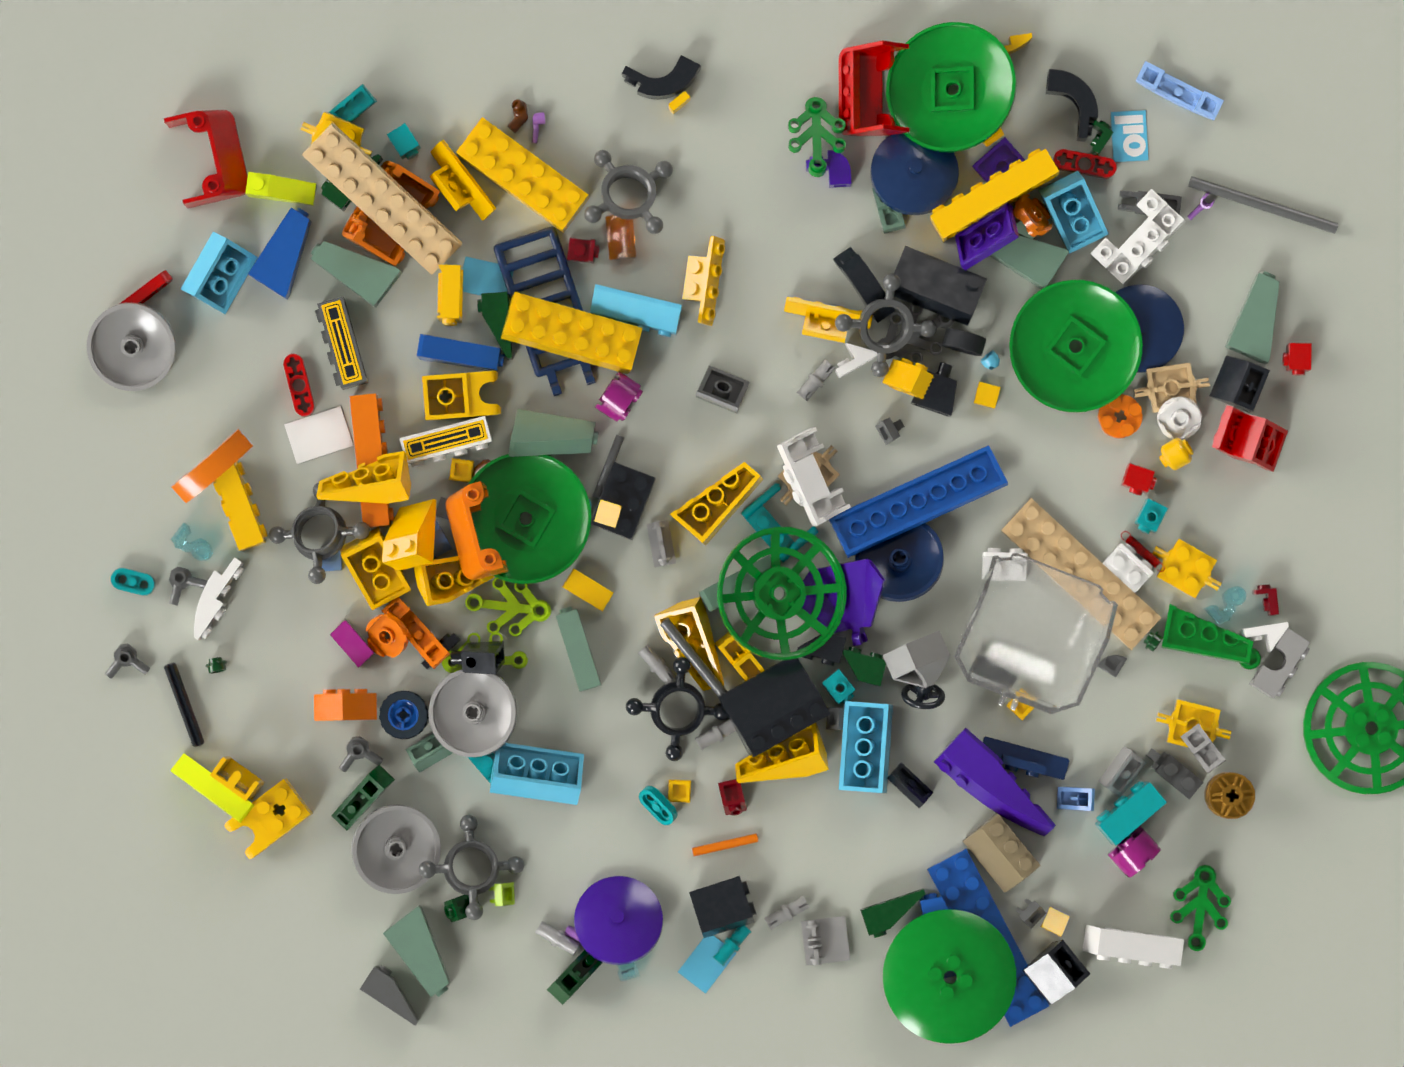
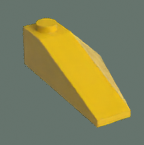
M400 451L384 454L377 457L378 461L369 465L362 463L358 465V469L352 472L342 471L319 481L317 498L319 500L386 504L409 500L411 480L406 452Z
M458 556L433 560L432 563L414 567L417 587L427 606L449 603L494 578V576L478 580L466 578L462 572Z
M697 597L681 601L655 614L654 617L660 634L665 642L668 641L675 650L674 654L677 658L685 657V655L660 626V623L666 618L670 619L724 686L711 626L702 598ZM691 664L688 671L703 691L710 690L711 687Z
M817 723L810 725L755 757L749 755L736 763L737 782L745 783L808 777L829 770L827 753Z

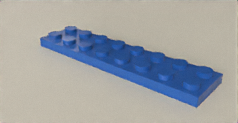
M988 445L851 507L830 518L829 522L847 558L1008 486V481Z
M967 849L928 868L927 870L948 909L962 910L980 916L992 924L1007 941L1016 965L1015 993L1010 1007L1004 1015L1009 1026L1012 1027L1049 1007L1046 999L1022 971L1028 964Z

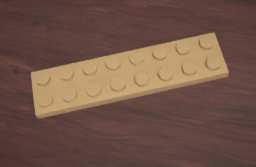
M333 122L302 153L306 160L431 275L439 268L438 265H442L462 246V242Z
M1032 498L1001 530L1020 549H1023L1024 553H1028V556L1130 650L1161 619L1151 607Z

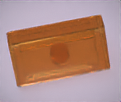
M614 215L605 216L609 260L635 258L636 248L633 219H621Z

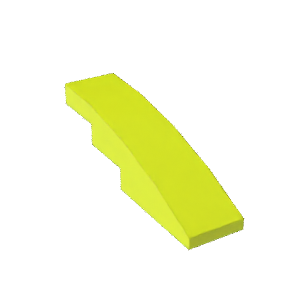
M183 754L170 770L174 775L240 823L254 807L250 801L243 800L211 777V772L186 754Z

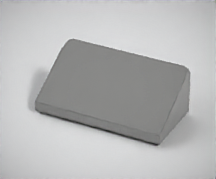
M1123 747L1099 779V783L1118 797H1121L1146 762L1127 747Z

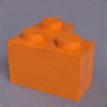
M336 689L323 690V694H314V721L377 720V693H368L367 689H354V693H350V689H337V694Z

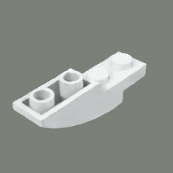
M234 557L223 574L214 570L201 594L195 615V639H206L213 630L210 626L215 619L219 621L226 610L223 608L226 604L219 599L221 596L224 598L231 589L229 584L234 578L237 580L244 571L242 568L244 563L238 558Z

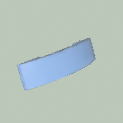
M1147 61L1144 62L1135 80L1160 97L1213 121L1224 100L1206 91L1202 92L1165 73L1164 70Z

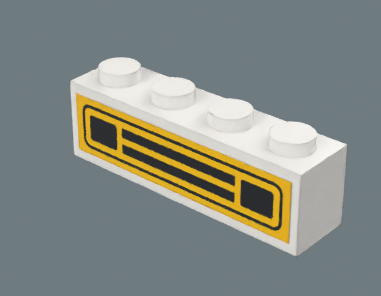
M486 416L399 438L402 450L406 452L408 465H412V468L425 465L424 461L433 459L434 462L445 460L446 455L453 453L455 457L468 453V449L484 450L489 448L488 444L493 443Z

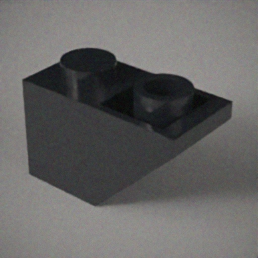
M821 634L797 647V650L807 647L817 640ZM833 634L823 646L802 658L813 660L814 656L821 658V663L834 666L835 663H840L846 637Z

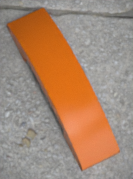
M237 429L216 450L172 485V489L185 503H188L237 462L253 445Z
M400 597L392 600L381 610L384 614L387 612L393 613L404 623L406 629L411 634L410 643L433 669L450 655L441 642Z

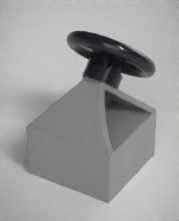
M940 631L907 643L883 655L893 680L908 683L901 692L902 699L906 704L917 709H934L943 704L945 693L935 682L942 673L950 654ZM910 690L917 695L915 701L908 696ZM929 698H938L934 702L923 703L924 700Z

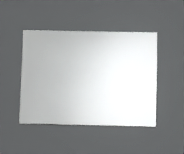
M341 406L284 424L297 464L353 446Z

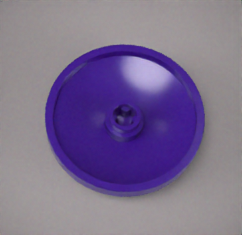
M613 876L597 881L582 894L575 909L574 926L580 944L592 957L607 964L624 965L642 959L656 946L662 933L663 913L657 896L647 885L634 878Z

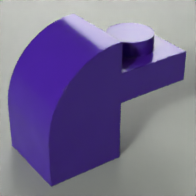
M827 150V159L823 160H825L827 165L826 171H828L829 188L851 187V168L848 160L841 153ZM813 156L810 157V160H806V172H809V162L813 159ZM814 164L816 167L822 166L821 164Z

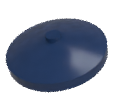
M904 133L888 136L878 146L872 159L870 176L877 196L888 207L907 215H924L931 213L933 209L945 204L951 198L958 182L959 167L954 152H939L926 149L911 141Z
M1131 285L1116 291L1132 309L1140 326L1143 346L1141 362L1137 373H1146V369L1162 367L1167 364L1178 352L1184 336V321L1176 302L1164 291L1149 285Z
M926 523L855 555V561L868 558L874 563L885 579L880 598L893 602L910 601L926 594L939 580L944 566V553L941 541L935 531Z

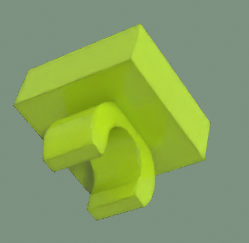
M514 882L494 884L489 889V891H494L495 899H489L490 903H495V906L515 905Z

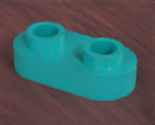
M119 568L111 575V583L118 590L147 596L155 589V580L149 574ZM122 575H125L127 577V581L122 584L119 581V578ZM142 581L148 582V587L146 589H143L141 587Z
M646 786L639 793L641 804L661 824L670 825L677 818L676 808L657 788Z

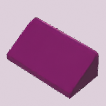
M344 620L330 634L358 668L375 654L347 620Z

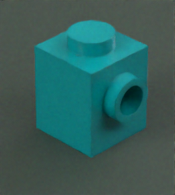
M406 123L387 134L402 160L404 158L409 160L419 153L417 150L421 147Z
M1149 498L1146 499L1134 522L1139 525L1137 529L1146 534H1150V532L1155 533L1168 508Z
M839 669L822 682V685L837 704L841 701L845 704V701H849L854 697L852 692L855 691V688Z

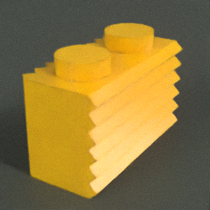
M902 358L901 361L893 359L888 374L884 377L882 383L894 390L923 399L932 382L931 379L934 378L931 373L927 372L928 367L917 362L914 366L913 362Z

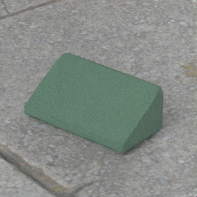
M434 733L405 749L418 772L424 771L452 754L451 751L447 750L437 740Z

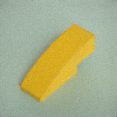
M729 632L715 642V645L744 681L764 671L751 652L741 646Z

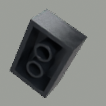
M614 462L600 500L622 506L616 528L594 521L600 500L590 524L626 539L633 540L656 478Z

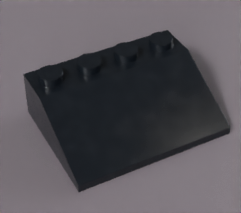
M798 658L782 660L718 696L747 753L752 757L761 754L830 715L820 693Z

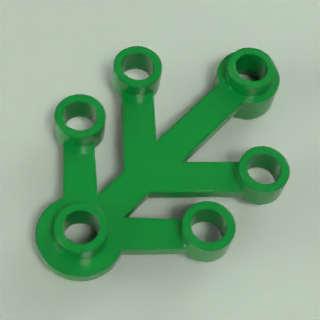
M812 97L807 100L805 111L798 118L789 120L788 130L791 133H798L801 130V126L810 118H812V125L798 138L790 139L788 148L791 152L798 153L802 146L812 138L813 159L809 162L808 171L814 177H821L825 174L827 167L825 160L822 159L821 138L830 144L836 153H842L846 148V141L842 138H836L821 125V118L832 126L833 132L837 134L844 132L845 121L833 117L827 111V104L822 98ZM813 105H818L820 107L814 108ZM792 124H797L798 127H797V128H793L791 125H792ZM836 124H840V125H842V127H841V128H837V127H835V125H836ZM797 143L799 146L793 147L792 144ZM836 144H842L843 147L838 148ZM814 164H821L822 166L816 167Z
M1209 865L1199 866L1194 872V879L1184 887L1177 888L1173 892L1174 899L1181 902L1187 898L1188 893L1199 887L1198 896L1181 909L1174 910L1170 914L1171 921L1179 924L1184 920L1185 916L1196 909L1193 934L1187 939L1188 947L1193 951H1201L1206 945V940L1202 936L1205 910L1214 920V926L1217 929L1224 930L1228 926L1227 919L1220 915L1207 898L1209 888L1217 897V904L1220 907L1226 908L1231 904L1230 897L1225 895L1216 884V872ZM1203 872H1207L1209 874L1207 880H1203L1201 878V874ZM1183 891V898L1178 899L1176 893ZM1222 897H1226L1228 899L1226 905H1222L1220 903V899ZM1180 913V920L1175 921L1173 915ZM1219 919H1223L1225 921L1223 927H1219L1217 925V921ZM1194 938H1198L1200 940L1198 946H1194L1192 944V940Z

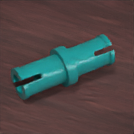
M745 925L738 927L729 938L726 937L724 945L713 958L724 966L733 953L739 951V946L751 931Z

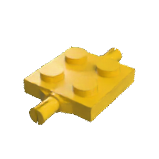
M323 112L320 122L316 127L306 122L302 124L300 130L312 134L311 144L333 122L369 157L372 155L373 151L361 147V138L365 129L328 112Z
M1179 538L1168 552L1157 546L1154 548L1161 554L1154 550L1152 554L1162 559V564L1165 567V570L1158 572L1156 577L1193 598L1197 597L1199 591L1205 585L1218 591L1219 587L1212 584V582L1218 586H1221L1222 583L1210 577L1211 571L1217 562L1216 559Z
M1179 699L1176 700L1175 709L1171 716L1158 712L1157 716L1165 719L1156 718V722L1169 724L1166 742L1187 748L1188 746L1181 736L1197 724L1201 726L1212 743L1216 737L1229 740L1231 736L1222 733L1231 735L1232 732L1231 730L1219 728L1218 720L1221 710Z

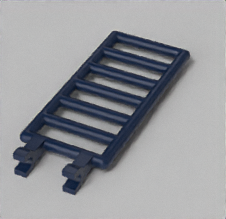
M550 226L494 246V253L510 301L514 292H521L563 278L567 290L541 299L557 303L570 298L573 308L583 311L555 227ZM548 236L550 237L553 249L507 264L503 251ZM554 257L557 258L559 270L514 284L510 272ZM526 346L535 375L537 377L547 375L554 397L562 394L555 373L557 371L580 364L587 386L596 383L589 363L568 358L542 367L538 355L547 351Z

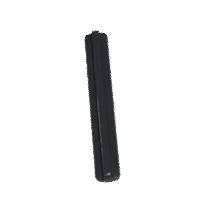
M176 663L167 664L164 666L192 746H200L204 744V739Z

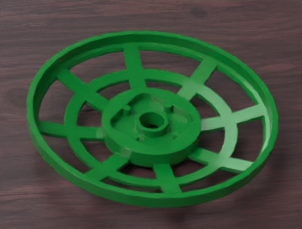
M772 527L749 535L730 552L719 575L717 601L724 625L741 646L751 653L764 658L791 660L813 653L832 637L844 614L846 583L838 559L822 540L802 529ZM771 534V548L757 552L748 560L740 552L751 541ZM780 534L798 536L809 541L813 546L805 554L791 548L780 547ZM819 551L823 553L831 565L836 584L823 585L820 573L811 561ZM780 554L793 556L799 561L792 569L780 567ZM771 555V568L761 573L753 564L760 558ZM735 559L742 568L736 579L734 593L723 594L726 572L732 560ZM805 567L809 569L814 578V586H805L799 576ZM748 572L755 579L753 590L751 592H741L742 581ZM777 587H781L784 591V596L780 600L774 596V591ZM837 592L835 612L828 627H825L816 620L822 609L824 594ZM816 594L815 606L810 615L802 606L804 605L806 595ZM742 601H754L758 612L752 620L745 613ZM735 602L741 619L747 625L741 636L729 622L724 603ZM797 615L804 621L797 629L787 632L785 619ZM765 617L776 620L778 633L765 631L758 626ZM810 627L821 634L817 640L807 647L790 652L788 639L801 635ZM754 632L768 639L779 640L781 653L760 650L750 645L748 641Z
M1378 662L1350 664L1327 676L1316 687L1309 698L1303 719V737L1306 750L1318 771L1338 787L1360 794H1381L1404 786V778L1383 787L1381 773L1393 770L1404 762V748L1396 742L1398 730L1404 729V720L1397 721L1392 711L1399 700L1404 705V671ZM1368 669L1386 670L1400 676L1403 680L1397 689L1384 683L1370 682ZM1359 670L1361 683L1346 688L1338 696L1327 688L1331 682L1340 676ZM1371 688L1381 689L1392 695L1385 705L1373 702ZM1362 690L1363 703L1353 708L1344 701L1351 693ZM1322 695L1332 702L1326 714L1325 729L1311 730L1313 710L1317 700ZM1338 707L1347 714L1344 727L1332 728L1333 716ZM1368 722H1374L1377 726V731L1372 735L1368 734L1365 730ZM1345 736L1351 745L1344 756L1337 749L1333 737ZM1326 738L1330 751L1339 761L1331 771L1319 759L1312 739ZM1389 748L1399 756L1392 763L1380 766L1379 754ZM1358 752L1368 754L1371 758V768L1358 766L1351 761ZM1346 767L1357 773L1372 775L1373 788L1354 786L1342 781L1338 776Z

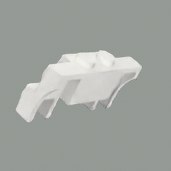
M1152 189L1137 204V207L1148 218L1127 241L1117 249L1105 237L1090 253L1124 286L1142 267L1146 268L1154 260L1152 256L1157 251L1162 252L1169 244L1168 239L1186 222Z
M816 427L809 428L777 445L785 463L782 466L784 469L783 474L793 489V498L800 506H804L812 526H817L851 508L850 504H845L841 495L844 492L843 488H837L829 492L814 455L811 454L824 448L823 443L819 444L814 434L817 431Z

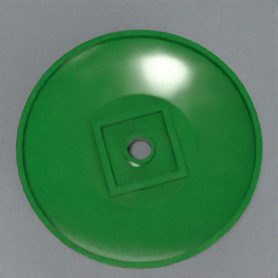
M947 22L928 27L905 43L909 44V49L899 50L894 58L892 67L889 69L886 81V99L890 114L897 126L909 127V132L904 133L905 136L926 149L939 152H957L983 143L999 130L1013 107L1017 81L1012 59L1003 44L995 36L976 25L962 22ZM953 84L958 85L959 90L956 94H948L949 86Z
M1066 280L1041 289L1023 305L1011 329L1009 351L1014 372L1024 389L1042 404L1059 411L1087 412L1111 403L1129 387L1141 362L1143 344L1140 326L1135 314L1116 292L1092 281ZM1073 340H1079L1082 343V350L1078 353L1072 352L1069 348Z
M506 454L492 460L474 475L469 484L482 481L487 486L489 497L485 498L481 503V511L471 513L480 550L495 549L499 552L501 559L506 560L508 572L493 575L494 577L516 584L544 582L567 570L578 559L590 534L592 515L587 492L579 478L570 468L548 455L512 457ZM523 513H530L532 515V522L530 524L523 525L520 522V517Z
M936 910L913 919L895 936L884 960L883 988L893 1013L911 1032L933 1042L944 1044L962 1043L987 1033L1006 1014L1015 993L1016 965L1007 941L988 921L973 913L962 910ZM947 971H954L957 978L953 983H946L944 981V974Z

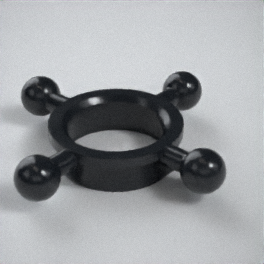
M678 657L673 663V669L677 673L676 681L660 687L654 694L651 703H642L638 698H631L626 703V711L630 715L636 716L641 712H650L656 727L663 733L671 735V745L666 748L665 752L666 757L670 761H678L682 758L683 749L679 745L680 736L687 735L696 730L701 724L704 715H712L718 720L728 718L721 703L716 704L714 707L705 706L703 696L698 689L685 682V674L691 667L689 660L685 657ZM677 691L691 694L697 703V714L694 720L683 728L669 727L663 723L660 717L662 701L666 696Z

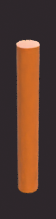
M756 833L693 847V856L758 842V837Z

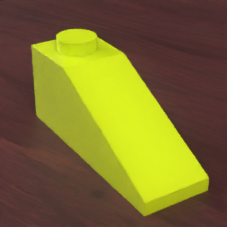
M248 172L245 194L252 198L314 206L317 184L275 175Z

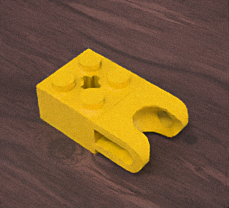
M482 371L422 376L425 420L488 416L502 413L501 407L498 404L485 403L479 395L483 384L495 382L499 378L498 372ZM444 390H448V394H452V398L448 399V403H443V400L439 398V395H442Z
M285 778L252 802L254 807L241 823L232 817L224 826L230 832L242 826H247L253 830L255 835L254 842L245 851L246 856L252 859L313 813L287 778ZM277 805L285 806L286 809L283 810L285 812L284 815L276 813Z

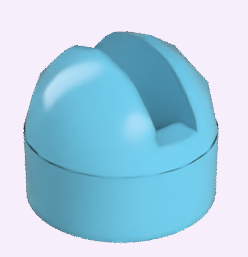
M992 350L980 362L985 368L993 370L999 366L1000 359L995 351Z

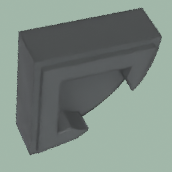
M1119 655L1108 656L1102 659L1097 664V667L1116 677L1127 658Z

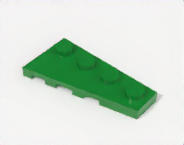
M1170 604L1161 648L1249 664L1254 641L1232 631L1225 630L1210 621H1205L1190 612L1183 611Z

